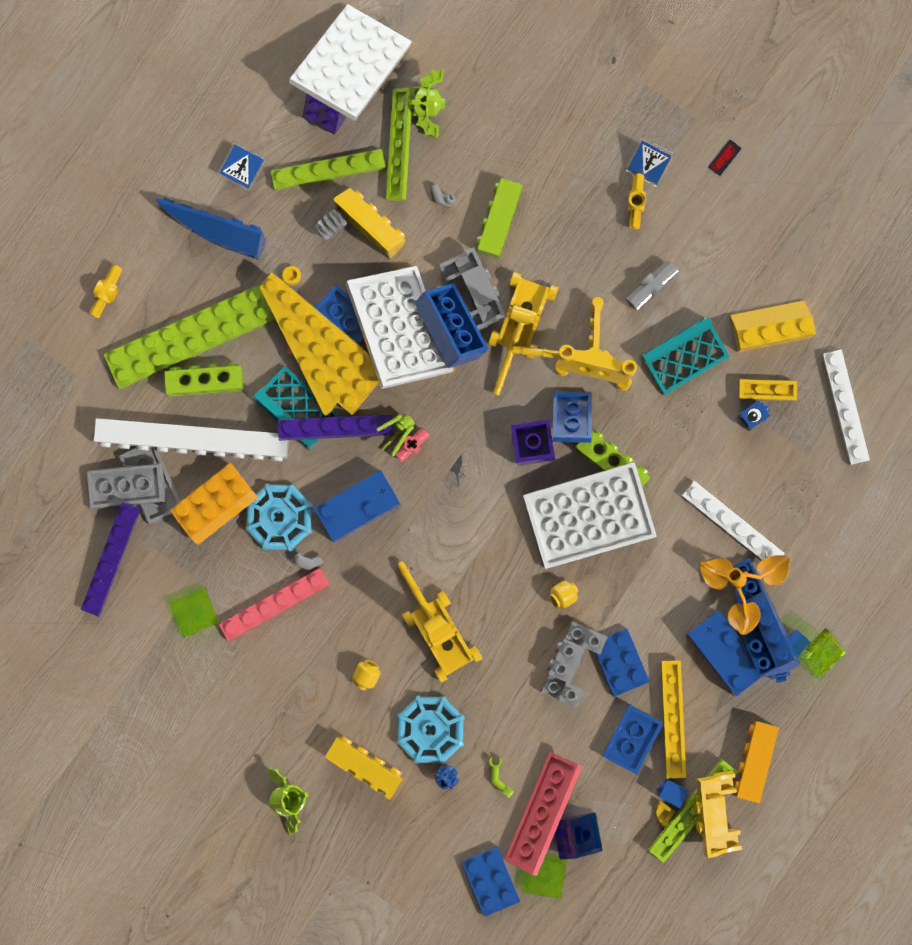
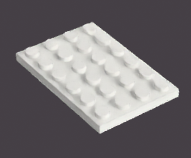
M347 4L291 76L289 83L355 121L411 46L412 41Z
M417 266L348 280L345 283L381 389L453 371V367L448 368L414 303L426 291Z
M635 462L523 495L545 569L657 537Z

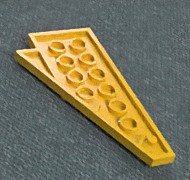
M271 272L260 286V289L323 414L328 416L334 407L340 404L353 415L379 383L370 354L277 275Z

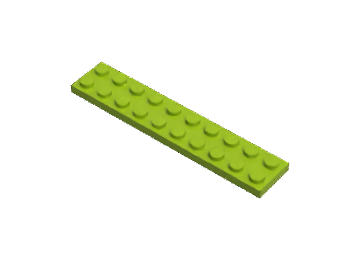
M262 284L105 353L104 357L118 389L125 388L275 321L276 319L260 289Z

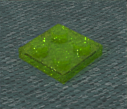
M206 587L169 602L184 638L220 623Z
M825 628L804 649L799 657L813 675L821 680L846 654V651L833 634Z
M545 856L537 876L525 872L522 892L561 899L567 859Z

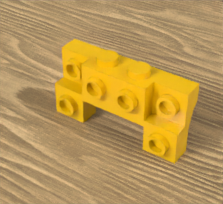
M732 771L714 773L710 777L697 779L698 796H696V803H694V809L698 815L696 829L702 836L703 852L707 858L742 850V846L738 842V835L741 834L740 830L737 828L728 829L725 797L723 796L725 794L737 793L736 788L733 787L732 778H735V773Z

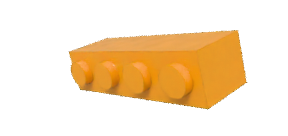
M753 721V724L749 725L747 735L750 736L749 741L744 744L742 754H745L743 762L740 761L737 771L740 773L739 780L735 781L733 786L737 790V793L734 795L735 797L760 804L779 727L758 721Z

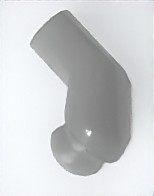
M438 184L430 187L437 204L445 207L453 205L455 197L452 194H442Z
M298 553L294 557L295 564L306 570L324 563L320 554L311 559L304 557L302 553Z

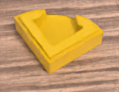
M659 800L656 806V816L660 824L666 827L676 811Z

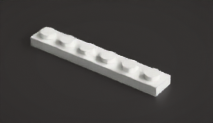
M842 349L824 353L822 358L849 464L853 465L869 461Z
M693 481L682 495L684 499L760 560L770 556L785 554L697 482Z

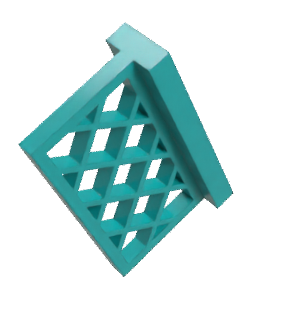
M704 317L640 355L663 395L730 357L714 330L709 317ZM707 330L712 334L711 343L701 341L702 334ZM688 341L697 342L694 353L685 351ZM700 343L710 346L707 356L697 354ZM712 348H720L723 356L718 359L711 358ZM673 350L681 352L678 363L668 360L670 352ZM684 353L694 355L691 366L681 364ZM697 356L706 358L705 366L701 369L694 367ZM656 360L665 361L662 372L655 371L651 363ZM667 362L677 365L675 376L665 373ZM680 366L690 368L689 375L686 378L677 377ZM664 375L674 378L672 386L667 389L662 384Z
M286 366L261 391H258L253 398V401L276 422L278 420L295 419L294 413H306V419H308V413H319V418H322L323 412L320 406L318 410H308V400H316L312 390ZM286 373L291 377V384H280V377ZM294 387H302L305 390V397H294ZM269 388H278V397L270 398L265 392ZM280 388H291L292 397H280ZM294 400H305L306 410H294ZM280 401H292V410H283ZM334 410L330 412V414L334 417H341ZM320 439L297 441L310 451Z

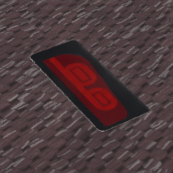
M729 140L709 165V168L721 176L739 153L741 147L732 140Z

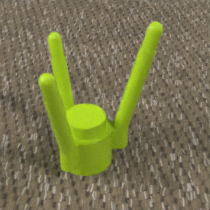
M398 414L395 418L376 429L378 432L396 422L395 428L397 431L381 448L382 451L400 433L403 434L391 453V457L395 456L408 434L414 429L415 423L407 414L402 416Z

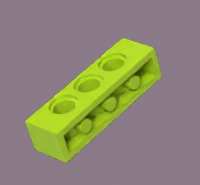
M238 363L226 364L227 367H219L218 364L208 365V368L200 369V366L188 367L189 370H181L180 367L169 368L170 371H164L166 395L172 397L245 391L243 368L241 365L238 366ZM223 373L228 374L226 382L219 381V376ZM209 375L207 383H200L201 376ZM185 376H189V384L182 385L181 379Z
M597 430L592 431L591 443L579 442L575 448L576 451L601 471L627 465L634 461L627 454L623 456L619 453V448L612 442L608 444L604 441V436ZM601 445L604 449L603 454H596L593 450L594 446ZM616 457L619 461L618 466H611L608 462L609 458ZM636 466L643 487L650 479L648 476L649 472L642 466H639V468Z

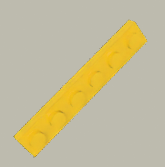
M681 660L661 661L666 778H686Z

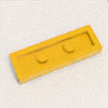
M740 379L738 399L797 401V381Z

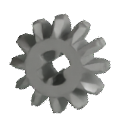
M334 209L318 221L315 229L320 237L324 240H329L347 225V219L342 212Z

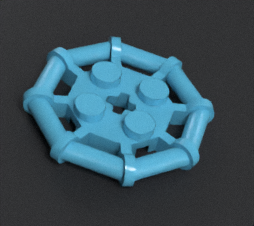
M267 483L256 494L259 498L247 506L246 527L244 529L260 544L264 551L267 549L293 551V548L309 533H312L311 518L313 504L301 494L294 484L271 485ZM272 492L287 493L285 498H274ZM267 494L269 495L270 499L261 507L256 505ZM291 495L297 499L302 505L301 507L296 508L291 503ZM254 508L259 510L260 514L259 522L255 524ZM303 510L304 526L298 524V512ZM276 512L284 514L282 522L274 521L276 518L274 514ZM261 526L267 532L266 540L255 528ZM296 527L301 529L294 538L289 540L288 535ZM272 536L284 537L285 542H270Z
M418 695L415 700L396 716L398 717L396 744L403 748L414 760L415 764L441 763L443 765L461 746H464L463 727L465 717L447 700L446 696L422 697ZM423 704L439 705L437 711L425 710ZM419 706L421 709V713L418 714L413 720L408 718V716ZM444 707L454 719L448 721L441 713L442 708ZM406 721L411 723V735L405 737ZM456 723L455 739L450 737V724ZM427 725L430 727L434 725L436 727L434 735L431 733L427 735L425 733ZM412 739L420 747L419 752L417 753L407 741ZM448 740L453 742L446 751L441 753L440 747ZM427 749L436 750L438 756L422 755L423 750Z

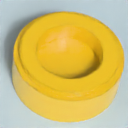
M288 266L282 272V279L287 285H297L301 280V272L295 266Z

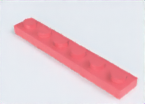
M321 568L222 622L219 626L227 641H231L330 584Z

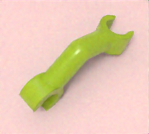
M491 757L489 760L492 766L491 783L510 798L514 791L499 780V767L502 764V758L500 757L498 765H494Z

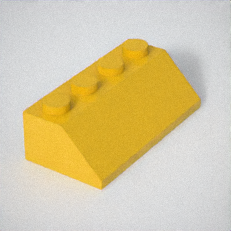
M349 188L333 199L335 208L342 212L345 218L389 259L406 243L403 232L398 228L395 230L391 227L390 220L384 215L381 217L377 213V208L372 203L367 204L363 200L364 196L358 190L353 191Z
M805 301L730 315L737 352L809 339L816 335L813 318Z

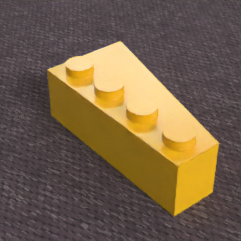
M342 736V738L337 737L324 758L344 771L351 772V775L358 780L367 782L370 788L375 791L385 793L384 797L390 800L404 778L401 776L402 772L393 766L389 769L384 765L386 762L377 756L374 759L368 756L369 751L361 746L358 749L352 746V741L345 736Z

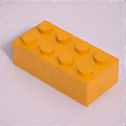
M229 463L170 511L188 536L199 545L259 497L232 463Z

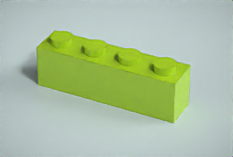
M501 178L500 183L496 182L493 193L496 195L494 201L490 200L487 211L490 213L488 219L484 218L481 229H484L482 236H478L475 245L478 247L479 254L500 259L522 192V184Z

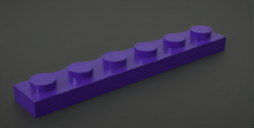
M392 415L278 420V440L393 435V424L378 432L376 431L378 427L392 420Z
M125 502L121 503L81 610L98 617L101 615L141 511L140 508Z

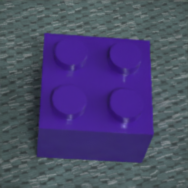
M306 94L302 117L308 122L314 123L323 130L335 135L346 120V116L311 95Z
M549 419L511 425L517 466L555 461Z

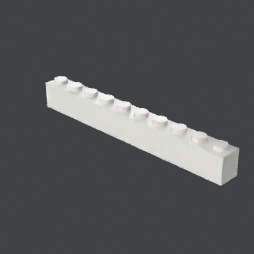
M97 418L94 442L98 443L99 447L110 448L111 445H118L120 449H130V446H135L137 450L142 451L156 448L157 452H168V449H171L179 454L195 451V455L203 456L208 452L214 453L216 457H225V454H232L233 458L244 459L245 455L252 456L254 460H263V457H269L271 461L282 462L283 459H287L289 440L279 441L278 433Z

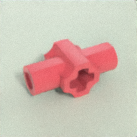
M423 428L419 429L412 437H406L405 444L398 450L395 456L401 462H404L412 453L416 454L419 452V446L430 435ZM409 441H411L412 443H413L414 441L417 442V443L415 444V445H416V448H415V449L412 448V447H411L410 449L407 448V447L409 446V444H408Z

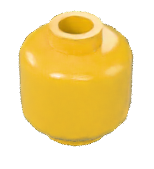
M565 580L561 581L551 588L549 599L554 607L566 609L577 601L578 588L574 583H569Z
M370 660L358 663L352 675V679L356 683L355 686L361 690L374 688L381 674L378 669L379 666Z

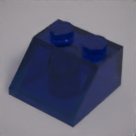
M596 812L560 819L555 831L560 860L577 859L603 851Z

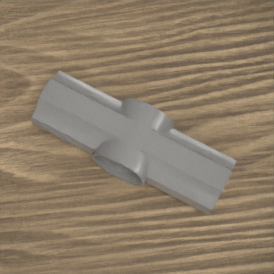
M665 261L653 274L650 273L639 284L640 286L626 298V301L637 311L651 297L654 298L665 287L664 285L678 273V270L671 262Z

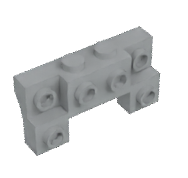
M474 247L439 264L447 284L462 278L476 308L470 314L479 331L506 317L497 298L499 296L497 287L491 285L489 281L491 279L490 272L487 268H483Z
M572 622L565 639L557 645L555 650L558 653L556 659L550 661L547 669L550 671L541 693L578 708L585 690L571 684L586 650L588 649L601 655L608 636Z

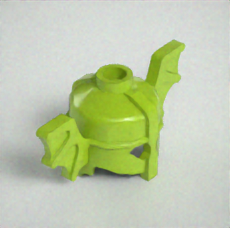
M444 69L438 71L430 70L426 77L420 78L421 87H414L415 97H413L411 105H414V112L411 115L418 116L419 118L416 125L423 128L425 135H433L436 138L439 137V125L430 121L429 117L434 118L441 109L445 110L446 98L441 97L438 89L431 87L436 83L443 82Z
M269 767L267 771L270 780L279 786L272 791L269 807L280 816H289L285 822L288 835L298 832L297 825L301 823V820L298 819L297 814L304 807L308 793L298 786L287 784V777L282 776L278 768L272 769V767Z

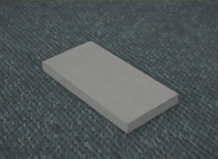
M137 447L118 455L123 467L162 463L166 502L140 504L149 525L173 515L170 510L180 503L181 500L160 453L156 451V448L142 451L137 450Z
M162 463L87 471L90 509L118 507L122 502L130 505L166 502Z

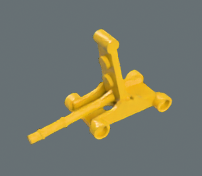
M516 272L513 273L509 286L516 288L501 332L493 330L489 340V345L496 347L498 344L508 348L492 392L499 396L502 387H504L503 384L509 367H511L510 364L514 353H512L513 346L538 348L537 345L531 343L546 300L554 301L559 287L551 285L550 288L521 278V274ZM529 302L532 305V310L522 308L521 306L523 303ZM531 355L526 356V358L534 360L535 357Z
M600 297L593 299L590 308L593 318L590 317L589 329H592V335H589L588 347H591V349L585 351L574 350L570 345H563L559 351L525 346H513L512 353L522 354V356L531 355L542 358L561 359L555 365V372L559 376H566L569 372L614 382L621 391H626L630 388L632 383L630 377L637 370V365L634 361L626 360L623 362L613 358L608 351L604 350L603 352L599 350L600 313L604 304L603 299Z
M403 561L399 562L397 567L401 572L400 574L403 575L411 589V593L414 594L421 607L411 614L407 611L402 616L409 628L415 624L419 628L440 665L434 671L440 682L443 683L448 680L447 675L474 659L477 663L483 657L476 645L468 649L445 609L451 602L444 590L437 594V599L427 603L420 591V587L417 586L411 576L410 570L407 569ZM447 640H451L453 643V647L449 651L442 648V643Z

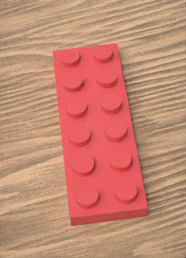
M549 752L507 852L505 861L537 876L582 769L581 765Z

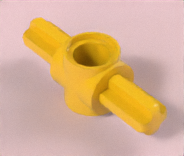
M639 173L633 175L632 190L629 191L627 211L630 212L629 228L634 230L640 228L641 213L644 212L646 192L643 191L644 175ZM639 198L641 204L634 205L632 199Z
M112 265L106 279L99 280L93 292L96 300L89 312L91 316L100 318L106 303L110 304L116 298L118 288L115 284L122 272L119 266Z

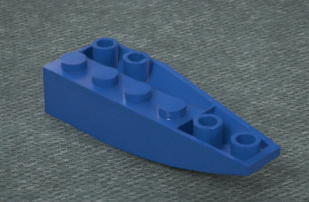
M157 198L156 202L159 207L191 232L224 249L259 260L266 242L260 227L252 224L249 227L243 225L241 220L235 218L229 220L202 210L192 209V207L185 204H175L174 201L168 198H163V200Z
M749 558L733 566V568H739L743 573L748 572L749 574L758 575ZM746 577V584L741 587L746 604L750 602L756 603L761 615L757 626L751 632L743 635V638L759 677L782 674L801 665L761 579ZM736 589L738 604H743L741 597L738 593V590Z

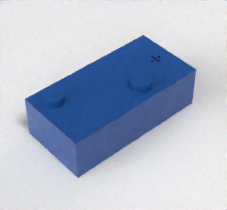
M454 283L425 291L414 302L448 368L478 360L488 350Z
M380 470L314 509L332 541L336 543L399 507L401 504L383 472Z
M715 611L686 634L733 696H738L760 679L745 643L720 611Z

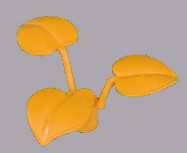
M770 556L758 564L757 571L760 574L758 576L748 572L743 573L739 568H733L732 563L724 558L700 562L702 577L709 587L716 590L724 589L728 581H730L738 590L743 604H735L728 612V620L731 626L741 635L751 632L757 626L761 615L756 603L750 602L746 604V599L741 590V587L746 584V577L759 580L764 579L767 585L777 586L786 580L790 566V558L788 556Z

